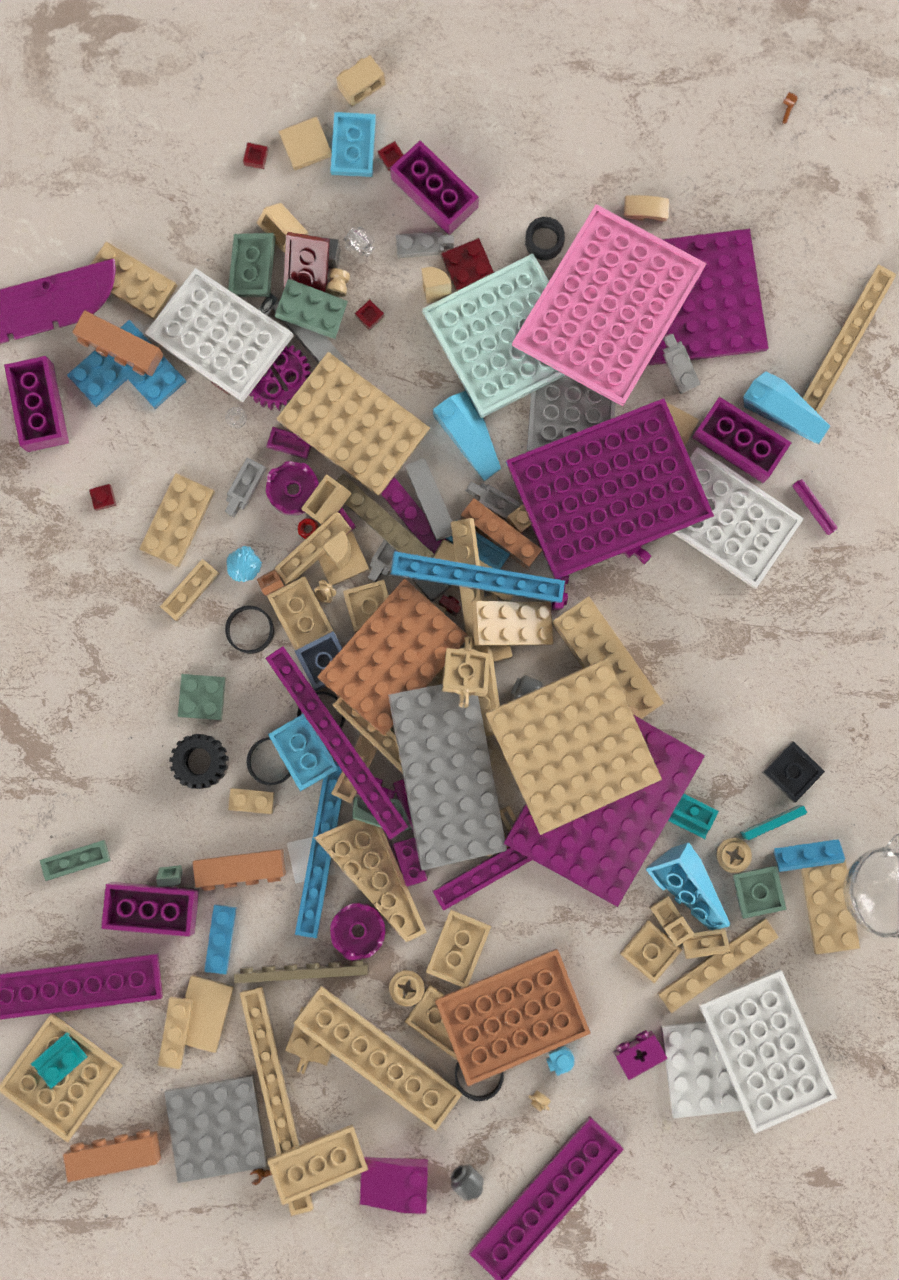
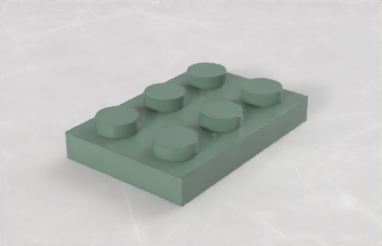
M273 233L234 234L228 290L238 297H270L276 236Z
M288 279L275 317L335 339L348 301Z

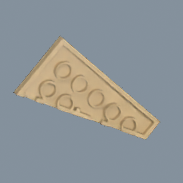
M354 819L314 837L405 942L427 933L382 828Z

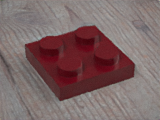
M480 238L441 253V258L456 292L494 273Z

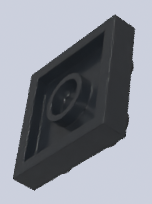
M791 741L762 771L793 803H796L825 772L794 741Z

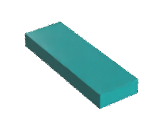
M797 805L741 831V836L745 840L756 838L806 815V808L804 805Z

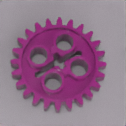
M286 345L273 362V366L284 381L288 391H284L269 368L267 375L260 379L249 394L250 397H254L255 403L260 402L263 408L268 404L270 410L275 405L279 411H281L282 405L286 407L311 374L308 371L311 369L309 363H306L308 360L306 356H302L303 354L300 349L296 351L294 345H291L288 349ZM280 360H286L283 365H277ZM296 376L294 382H288L290 377ZM273 388H279L276 393L270 394Z

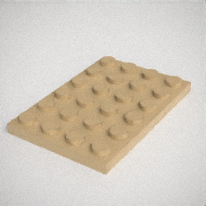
M327 352L276 418L277 421L378 496L382 494L430 431L429 426L329 352Z

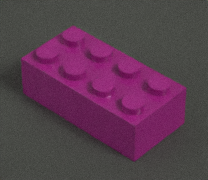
M421 140L390 168L391 180L448 235H451L479 208V196Z
M47 356L4 364L19 446L27 452H33L69 444L54 363Z
M720 396L692 436L694 440L761 483H764L771 476L792 443Z
M122 882L107 883L101 929L190 937L195 934L199 889L158 887L156 885Z

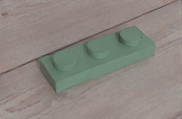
M102 840L41 859L40 864L45 881L111 860L106 842Z

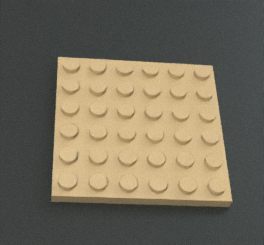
M608 658L485 713L540 835L662 780Z

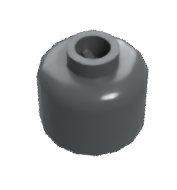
M527 675L521 679L517 678L511 694H514V700L541 688L542 682Z
M460 1165L452 1172L451 1188L463 1200L477 1199L482 1194L484 1178L471 1165Z

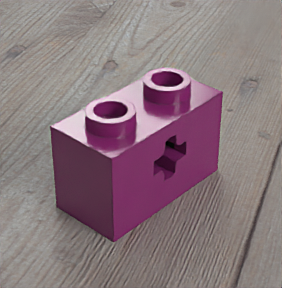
M415 837L395 842L394 847L406 887L427 881L426 870H422L420 867Z
M645 1030L635 1036V1040L629 1043L625 1041L616 1047L617 1050L613 1051L628 1080L637 1077L668 1059L652 1031L647 1032ZM640 1049L641 1057L637 1056L636 1050Z

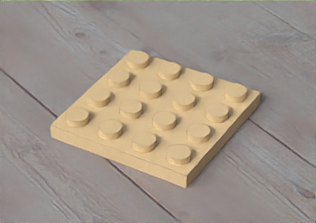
M52 1013L1 1082L0 1093L68 1143L123 1065ZM68 1032L71 1039L75 1040L88 1057L56 1086L50 1089L37 1073V1069L34 1066L32 1067L31 1063Z

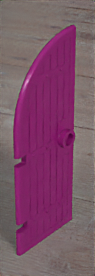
M109 259L0 289V344L9 342V334H13L14 340L54 330L53 322L58 321L60 328L76 324L84 310L95 314L106 302L112 291L116 274L115 259Z

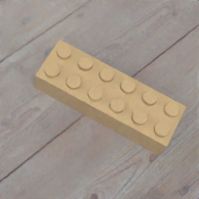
M589 596L553 620L552 625L582 668L608 658L629 707L635 716L642 719L664 704Z

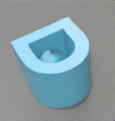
M561 1046L548 1052L550 1057L546 1060L551 1072L555 1070L557 1076L569 1072L573 1068L575 1060L569 1048Z

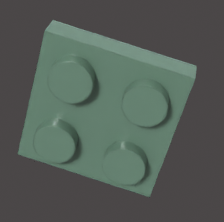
M181 674L178 717L222 720L226 677Z
M774 865L732 874L743 919L787 910L777 866Z

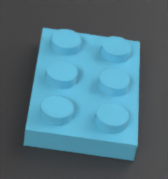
M334 112L331 175L372 177L376 114Z
M304 714L268 734L300 791L339 770L327 747Z

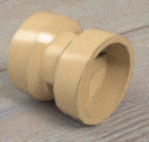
M331 269L329 273L330 282L327 283L326 292L333 296L345 297L347 293L346 283L349 282L350 274L342 269Z

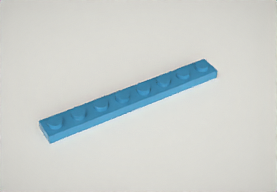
M401 552L393 553L390 573L391 575L557 603L562 602L565 581Z
M337 762L335 763L339 770L323 778L295 931V935L316 939L318 937L332 858L314 837L338 826L342 799L331 794L342 773V769Z

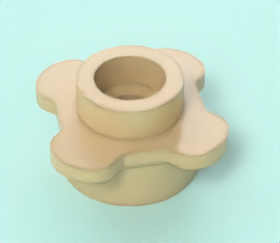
M325 580L319 581L320 585L314 591L316 598L324 603L332 602V597L337 594L336 590Z
M536 1090L532 1096H528L532 1100L530 1104L540 1112L542 1110H550L548 1105L551 1101L541 1092Z

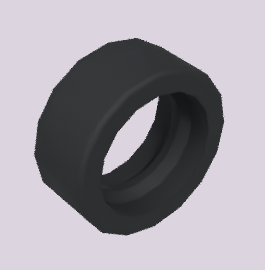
M540 217L529 224L525 235V246L530 254L533 253L535 258L539 260H550L561 252L565 241V231L556 219ZM541 228H548L554 231L557 236L555 246L549 249L537 247L533 242L534 232Z

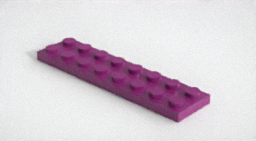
M158 953L0 973V1020L163 998Z
M589 1116L472 1247L469 1255L495 1280H509L620 1155L624 1148Z

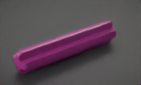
M800 479L792 485L793 489L827 535L835 532L838 529L804 480Z

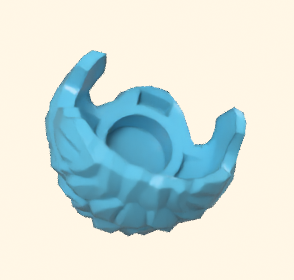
M242 546L228 555L226 561L228 575L238 582L253 580L257 573L260 572L262 566L260 558L254 554L250 546Z

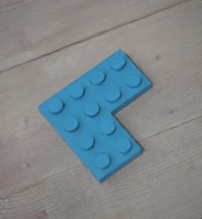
M130 320L120 327L152 344ZM95 350L67 374L71 381L96 407L129 380L143 397L157 409L187 382L164 356L151 377L146 373L142 376L133 371L132 366L128 364L122 366L114 361V357L107 355V357L102 356Z

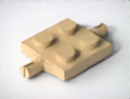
M465 637L464 648H447L445 654L442 691L460 694L459 706L463 707L464 704V708L469 706V696L486 697L488 693L490 653L474 650L473 637H470V641L469 637Z
M294 1025L285 1051L301 1058L296 1071L300 1073L301 1070V1073L305 1074L309 1062H317L327 1066L331 1052Z

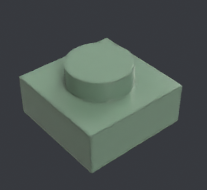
M182 866L160 867L156 878L157 886L173 887L179 885L183 874Z

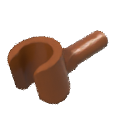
M791 92L787 94L783 101L788 106L782 120L783 124H787L790 113L798 99Z
M254 1169L250 1175L257 1174L259 1179L253 1180L251 1184L258 1185L265 1177L272 1175L271 1170Z

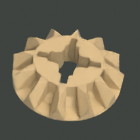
M729 838L723 840L720 846L717 847L716 858L719 866L725 871L739 873L750 865L752 853L745 841L739 838ZM736 849V854L742 859H733L730 863L731 857L726 851L733 852Z
M408 970L395 974L389 985L391 998L397 1004L405 1007L417 1004L424 994V983L421 976L414 971ZM410 979V987L416 991H408L405 997H403L404 989L399 985H405Z

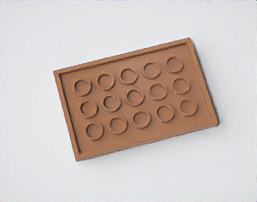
M404 578L317 678L384 736L394 725L388 695L426 687L444 667L446 649H459L465 642V637H469V635Z
M558 949L551 950L435 999L467 1086L591 1034Z

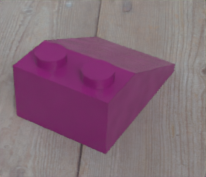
M364 1157L368 1170L361 1173L360 1205L406 1214H426L428 1159Z

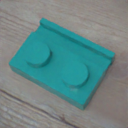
M683 794L668 821L706 839L707 833L710 831L719 811Z
M68 1032L31 1063L32 1067L34 1066L37 1069V1073L50 1089L56 1086L88 1057L75 1040L71 1039Z

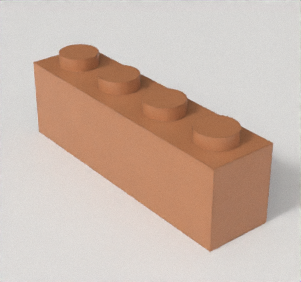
M85 310L72 331L77 337V342L87 348L89 345L96 348L95 351L102 356L107 357V355L114 357V361L122 366H126V364L132 366V370L142 376L146 373L152 377L164 356L160 348Z
M473 498L461 514V520L473 518L477 533L509 553V557L526 570H529L542 552L540 547L475 498Z
M283 849L193 861L195 888L202 887V891L216 889L215 885L224 884V888L236 887L237 882L245 881L246 885L259 884L261 879H267L268 883L281 881V877L286 875Z
M149 1129L138 1131L134 1136L128 1137V1134H121L115 1136L114 1140L106 1141V1138L92 1141V1144L84 1145V1143L71 1145L63 1154L67 1182L156 1165L161 1159L157 1131L150 1132Z

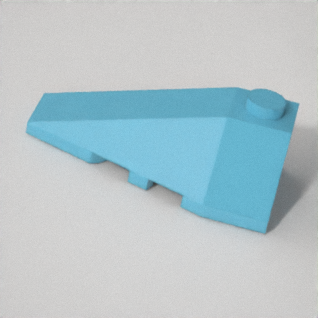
M765 371L754 379L743 396L744 408L818 445L830 428V425L785 380Z
M466 391L450 396L433 409L434 418L483 481H486L501 469L484 418L480 417Z
M689 842L669 849L647 866V872L658 887L663 891L667 889L675 896L674 900L679 904L683 903L691 910V915L710 931L729 927L730 922L706 869Z

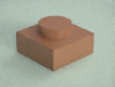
M275 569L257 578L265 596L284 586Z

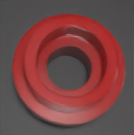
M305 518L298 524V533L302 538L307 539L319 526L315 520ZM307 526L312 527V531L309 533L305 532Z

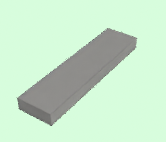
M425 458L405 465L407 474L436 541L452 536V520Z

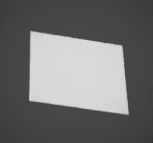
M312 837L287 843L295 884L305 881ZM331 859L329 876L336 874L333 859Z

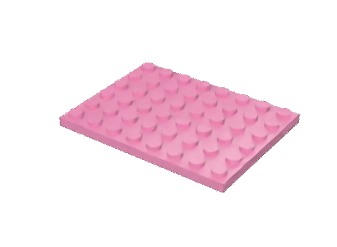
M596 204L513 340L512 346L615 403L624 406L707 263Z

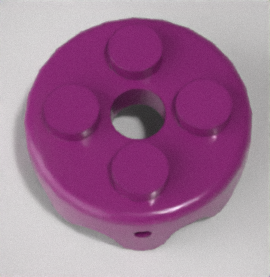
M286 461L281 466L269 471L265 490L270 503L277 511L285 515L297 516L306 513L301 508L315 491L319 482L317 476L307 464ZM292 484L299 486V491L295 495L288 493V487Z
M365 903L346 905L339 910L330 925L333 946L349 960L371 957L379 950L385 939L386 928L383 917L374 907ZM359 924L364 927L365 932L362 936L357 937L353 934L352 928L354 925Z

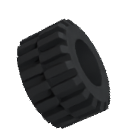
M192 734V736H186L183 738L184 740L178 741L176 743L177 747L171 751L174 754L173 757H170L169 762H172L170 769L174 771L175 775L173 776L176 780H180V784L192 789L209 788L212 785H216L219 782L218 780L225 776L224 771L228 769L226 761H229V758L225 754L227 752L226 748L222 747V743L219 740L204 734ZM198 748L205 749L211 759L209 769L200 775L193 773L188 764L190 754Z

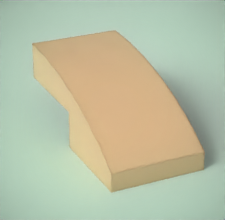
M645 195L625 196L624 217L640 221L649 218L665 222L669 219V199Z
M665 896L649 907L676 947L695 935L669 896Z

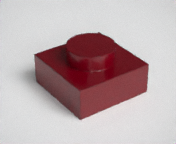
M395 141L377 151L388 172L404 155Z
M247 142L243 158L244 166L264 169L269 151L268 146Z
M370 299L355 312V317L369 331L385 317L384 313Z
M106 484L89 489L94 510L99 511L117 506L112 485Z
M443 595L438 605L446 608V611L455 617L462 607L459 605L460 602L451 595L448 597Z

